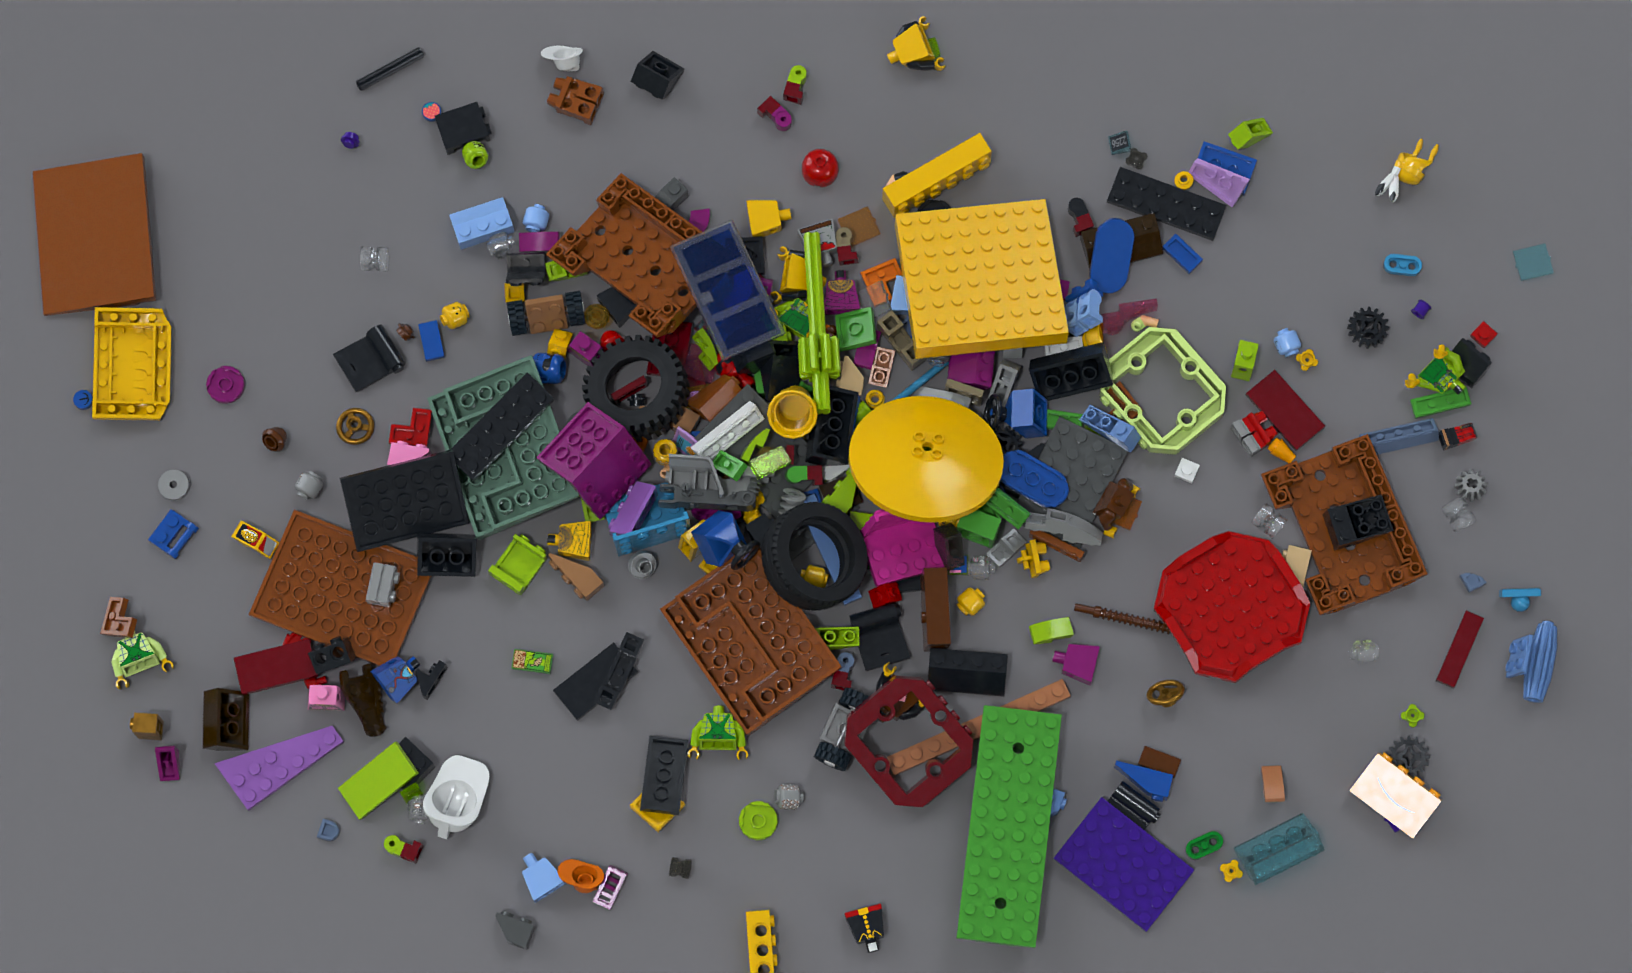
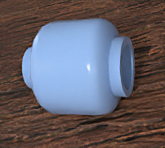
M534 204V206L526 209L523 225L529 232L544 231L550 215L544 206Z
M1288 328L1277 332L1278 336L1274 338V343L1280 355L1289 357L1299 352L1298 349L1301 347V342L1295 330L1289 331Z

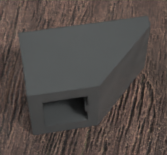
M502 911V914L497 912L495 916L507 942L527 950L535 930L534 925L531 924L532 921L522 917L520 920L515 919L513 914Z

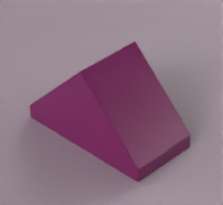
M175 746L155 747L160 781L179 780V750Z

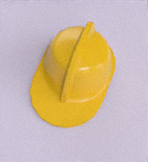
M1102 324L1083 333L1082 341L1084 347L1104 342Z

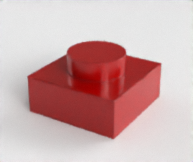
M1483 321L1471 333L1470 337L1482 348H1485L1498 333Z

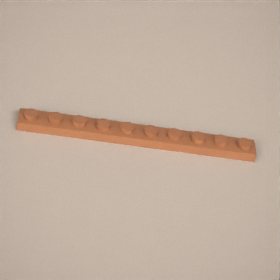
M1063 679L1000 707L1039 712L1070 698L1071 695ZM982 715L961 724L962 726L966 724L973 732L971 735L973 741L980 738ZM944 731L887 758L890 763V769L893 775L896 776L959 747L947 732Z

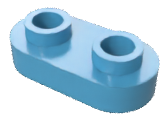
M1390 254L1385 258L1383 267L1389 274L1416 276L1422 269V262L1416 256ZM1390 263H1395L1396 267L1392 268ZM1413 265L1415 269L1411 270L1408 266Z

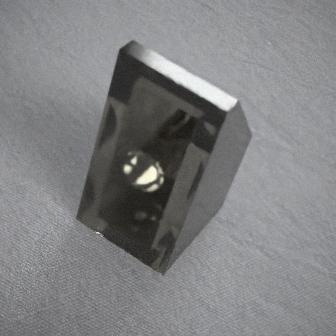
M951 523L934 528L935 546L944 566L947 567V571L965 565L961 532Z

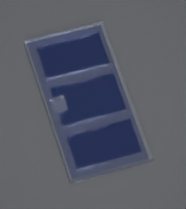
M729 220L670 246L723 361L786 334L733 220Z

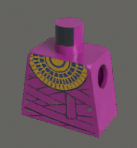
M844 270L835 271V280L827 281L824 301L825 315H838L859 310L860 304L854 280H846V271Z
M580 331L568 346L567 351L585 365L593 367L592 358L598 355L597 359H599L600 356L597 352L600 349L603 350V348Z

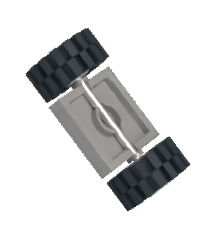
M851 688L844 689L839 700L840 705L837 703L834 705L819 737L824 742L819 743L813 756L815 759L837 770L846 771L852 758V753L844 744L846 717L869 697L868 695H864V693ZM867 728L858 734L861 739H863Z

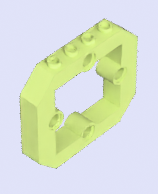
M1148 327L1109 359L1113 386L1100 388V401L1104 406H1109L1112 410L1115 409L1113 415H1116L1118 419H1123L1126 423L1136 428L1141 436L1138 444L1142 449H1147L1152 453L1177 455L1223 417L1226 385L1176 329ZM1162 344L1181 364V376L1187 380L1194 379L1211 398L1195 412L1191 409L1181 410L1178 413L1176 427L1163 438L1143 417L1142 409L1138 405L1132 404L1114 384L1128 372L1132 375L1141 374L1146 366V357ZM1137 360L1141 363V366L1134 367L1131 362ZM1192 365L1195 371L1189 372L1185 367ZM1111 388L1115 395L1125 403L1124 411L1106 392L1108 389ZM1135 411L1138 413V416L1135 419H1130L1127 413ZM1188 417L1191 423L1185 424L1181 418Z

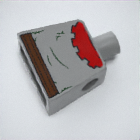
M829 219L798 229V236L803 246L804 233H820L822 267L832 265L831 255L837 253L833 220Z

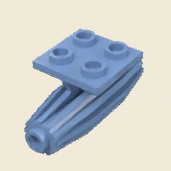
M1542 621L1541 624L1537 625L1534 636L1529 634L1513 640L1509 647L1510 658L1505 667L1507 671L1506 678L1524 675L1523 698L1529 702L1542 703L1551 682L1557 652V627L1550 621Z

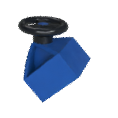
M1034 388L1014 390L1011 392L1005 407H1003L1000 396L992 394L986 402L983 420L986 421L993 431L997 428L999 422H1005L1025 439L1046 437L1048 400Z
M720 510L691 532L706 564L721 567L735 555L731 562V569L738 570L753 558L760 547L758 540H753L747 544L733 514Z

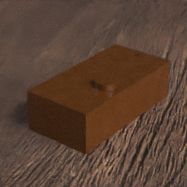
M947 567L924 568L920 575L924 652H930V648L948 649L951 644Z

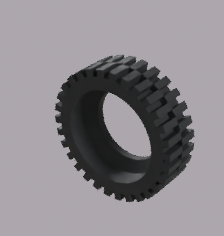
M629 335L625 336L626 342H622L618 338L615 340L617 345L612 346L611 343H608L606 345L608 349L606 352L602 349L597 352L600 357L599 359L592 358L593 367L587 366L586 371L589 376L584 375L583 381L586 385H582V390L585 393L583 398L586 403L589 402L625 427L632 438L634 437L637 442H642V436H645L647 441L652 440L651 434L655 433L659 437L662 435L660 430L663 428L668 432L671 429L669 426L670 422L676 425L679 421L676 415L682 416L684 414L681 406L687 407L688 405L685 397H690V391L688 390L690 383L687 379L688 375L675 352L667 344H662L656 338L653 341L650 336H645V340H643L641 335H635V340H633ZM649 361L657 367L661 377V386L654 400L647 406L637 410H624L612 404L608 398L606 387L615 372L632 362Z

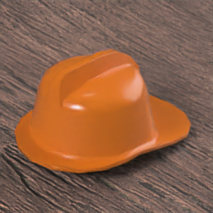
M569 859L563 861L558 866L557 873L559 878L563 882L573 885L580 893H590L597 890L598 885L604 880L603 870L593 864Z

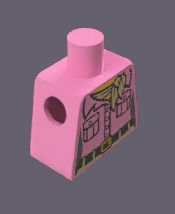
M310 685L307 709L344 711L345 697L341 688L335 685Z

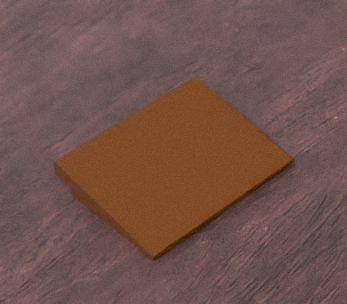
M138 153L33 171L44 316L95 310V307L118 308L135 306L142 302L156 301L145 159L143 154Z
M758 549L746 565L738 570L731 569L734 555L721 567H717L676 595L675 599L660 608L747 736L757 731L842 668L802 609L782 599L770 585L764 573L760 549Z

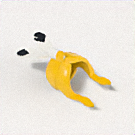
M1423 139L1417 142L1413 154L1401 152L1392 172L1378 185L1375 195L1380 196L1389 188V198L1392 202H1395L1399 193V180L1410 185L1419 184L1425 176L1422 170L1432 164L1439 145L1436 144L1431 150L1428 160L1417 158L1423 146Z

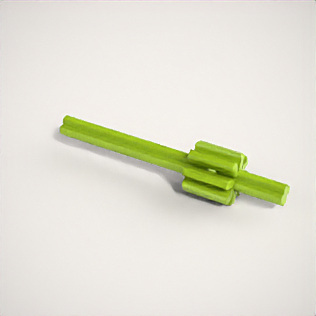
M807 232L804 233L809 338L801 337L798 340L799 374L802 380L809 379V382L813 383V400L816 402L819 415L822 413L829 414L831 410L829 381L830 379L840 377L839 339L836 336L830 337V334H826L820 233Z

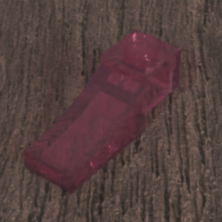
M1157 298L1122 303L1118 306V312L1101 314L1103 316V323H1101L1103 334H1118L1119 331H1122L1123 325L1140 315L1157 311Z

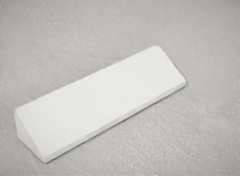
M749 401L694 444L691 449L697 456H707L714 460L720 450L725 451L765 418L758 407Z

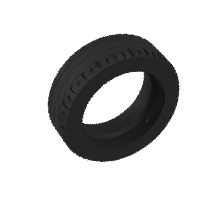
M808 502L793 507L771 523L763 538L761 559L767 580L782 599L800 609L819 611L841 603L859 589L866 575L868 554L862 533L846 513L830 504ZM808 525L824 532L834 543L839 555L840 569L838 578L832 585L825 588L814 586L805 581L794 568L789 553V542L792 532L800 526Z

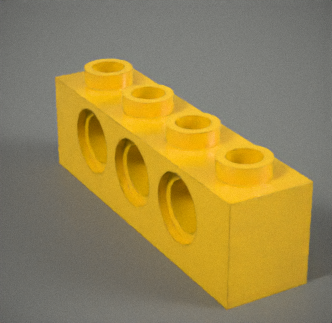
M769 910L746 912L750 973H759L758 970L762 966H767L770 969L769 973H774V966H778L777 954H773L772 947L776 946L775 934L771 935V927H775L774 915H770ZM764 927L767 933L764 936H758L755 933L756 929ZM759 947H766L768 953L765 956L758 955L757 950Z

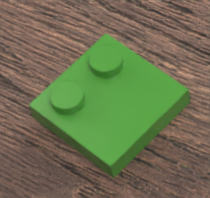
M872 307L835 315L840 352L877 343Z

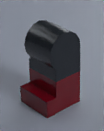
M1077 197L1071 199L1068 205V213L1074 218L1076 225L1073 227L1075 237L1081 236L1082 231L1094 229V224L1085 202Z

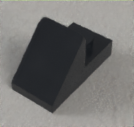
M440 660L437 664L434 663L431 666L429 676L416 669L421 693L426 700H428L448 668Z

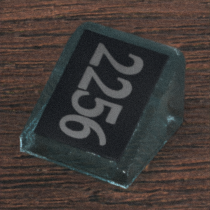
M1128 131L1108 136L1112 155L1130 152L1131 145Z

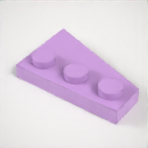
M1198 158L1189 170L1195 181L1230 207L1236 204L1250 181L1246 177Z

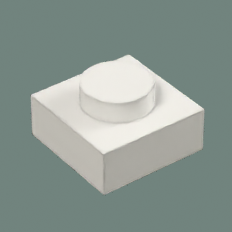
M1182 458L1174 477L1192 484L1200 465Z

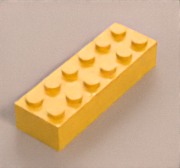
M978 133L884 187L882 200L893 218H895V214L908 213L911 208H918L930 197L932 199L936 198L944 189L955 187L958 181L962 179L967 180L973 176L974 172L978 170L983 171L988 168L991 163L992 151L981 133Z

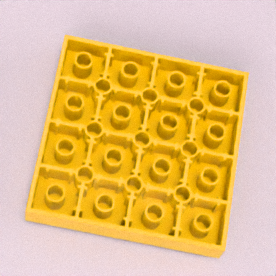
M1046 199L895 214V231L915 359L1067 343L1069 331Z

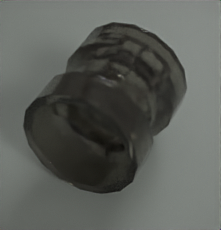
M672 857L669 876L676 877L678 875L689 879L692 860H679L677 857Z

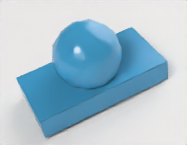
M1540 588L1499 590V597H1512L1511 606L1517 612H1523L1528 609L1530 605L1528 596H1541Z

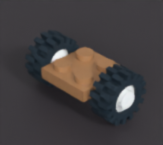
M581 292L565 293L567 307L564 306L562 295L525 300L527 313H524L522 300L507 302L508 320L512 336L527 334L526 321L529 323L531 334L554 331V329H567L566 314L569 316L570 326L586 324Z

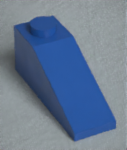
M1116 760L1114 768L1142 792L1150 796L1154 801H1167L1173 778L1172 774Z

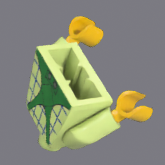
M135 631L133 638L125 637V639L118 641L117 649L111 661L115 677L118 678L116 681L118 689L121 690V681L125 682L126 688L129 687V681L124 679L123 675L126 678L159 665L160 660L164 672L167 673L164 668L166 663L171 664L172 668L174 667L173 663L166 659L167 655L158 641L151 637H145L143 633L136 634Z

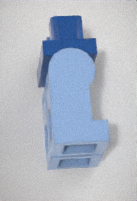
M1093 279L1086 280L1084 287L1076 286L1072 288L1071 294L1065 297V302H1067L1065 314L1068 331L1076 337L1103 323V316L1099 314V305L1102 302L1103 292L1098 289V283Z

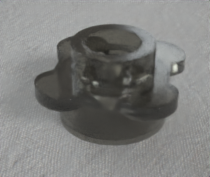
M1132 148L1130 156L1126 158V164L1138 170L1142 169L1143 162L1148 156L1145 152L1141 153L1136 148Z

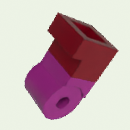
M769 96L757 108V114L762 118L767 115L775 123L778 130L787 131L790 129L792 124L791 115L772 96Z

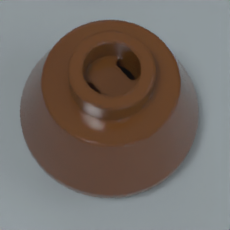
M269 428L263 431L262 441L270 451L280 452L287 441V434L282 428Z

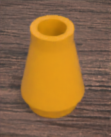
M1277 437L1267 448L1270 454L1288 464L1296 457L1286 443Z

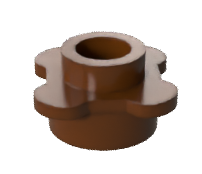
M398 324L399 328L396 331L405 341L411 337L415 338L412 334L414 331L408 324Z

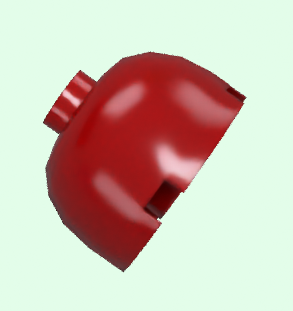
M815 149L810 151L802 162L804 180L812 186H829L838 176L839 163L835 155L828 150Z

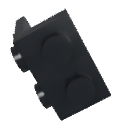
M545 252L507 254L506 283H510V286H520L522 283H529V285L535 286L544 282L546 276Z

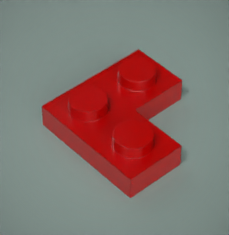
M413 408L410 426L391 424L389 444L391 442L404 441L411 446L422 444L428 447L432 411Z

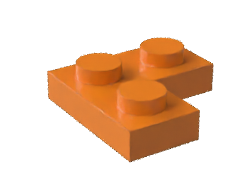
M895 258L860 272L875 308L891 302L892 296L886 283L896 280V275L902 276Z

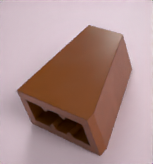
M724 374L689 398L687 406L693 412L700 415V418L711 422L742 390L739 387L740 382L734 376L729 377Z

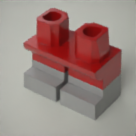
M1263 411L1255 414L1251 412L1245 418L1237 420L1231 425L1232 431L1238 440L1242 441L1241 444L1250 458L1269 446L1271 440L1277 436V431L1273 426L1265 430L1262 428L1261 424L1268 420Z

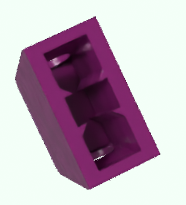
M1068 644L1066 653L1054 652L1052 662L1064 664L1062 669L1063 675L1091 685L1100 647Z

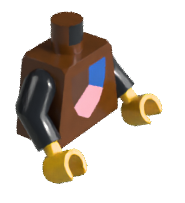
M890 662L886 663L883 667L884 672H882L877 682L876 691L895 676L893 673L897 670V667L895 666L893 670H889L888 664ZM910 691L894 704L895 716L893 719L895 721L899 719L904 721L914 718L925 706ZM883 706L880 709V713L887 715L891 709L888 706Z

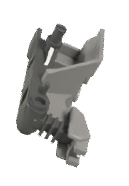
M669 454L670 471H666L665 483L668 484H660V491L674 493V499L659 500L658 505L661 508L670 509L683 507L686 510L688 508L689 510L698 508L750 512L756 506V496H759L760 488L762 487L761 483L767 484L769 477H775V465L764 463L749 465L736 482L731 478L722 479L718 476L710 457Z

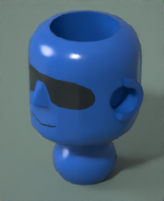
M536 353L533 356L542 383L558 384L563 381L566 374V361L562 355Z

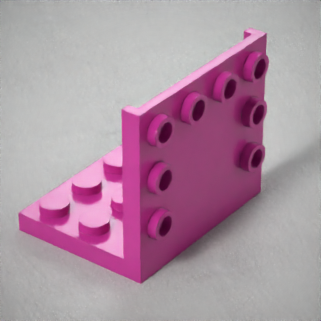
M880 509L874 512V515L870 517L869 521L860 530L866 544L868 565L876 587L919 576L924 568L949 567L934 522L912 521Z

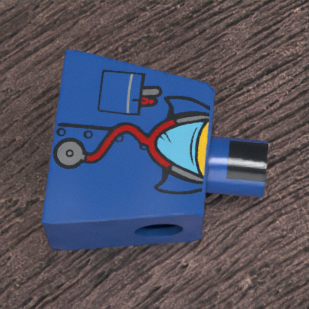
M397 656L370 672L388 697L395 703H398L417 682L413 671L420 666V663L414 656L407 662Z

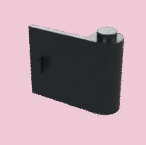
M382 324L371 328L364 338L333 354L355 392L393 372L395 374L399 373L404 369L405 365L404 359Z
M894 602L849 615L851 626L859 627L858 648L865 671L883 667L888 662H890L888 664L890 665L910 659L898 618L902 616L899 605L895 606Z
M1123 781L1108 800L1111 805L1143 830L1147 828L1150 822L1155 823L1161 815L1158 813L1160 809Z

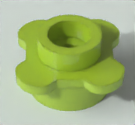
M1410 704L1408 709L1401 713V718L1406 720L1410 727H1416L1417 722L1424 719V713L1415 704Z

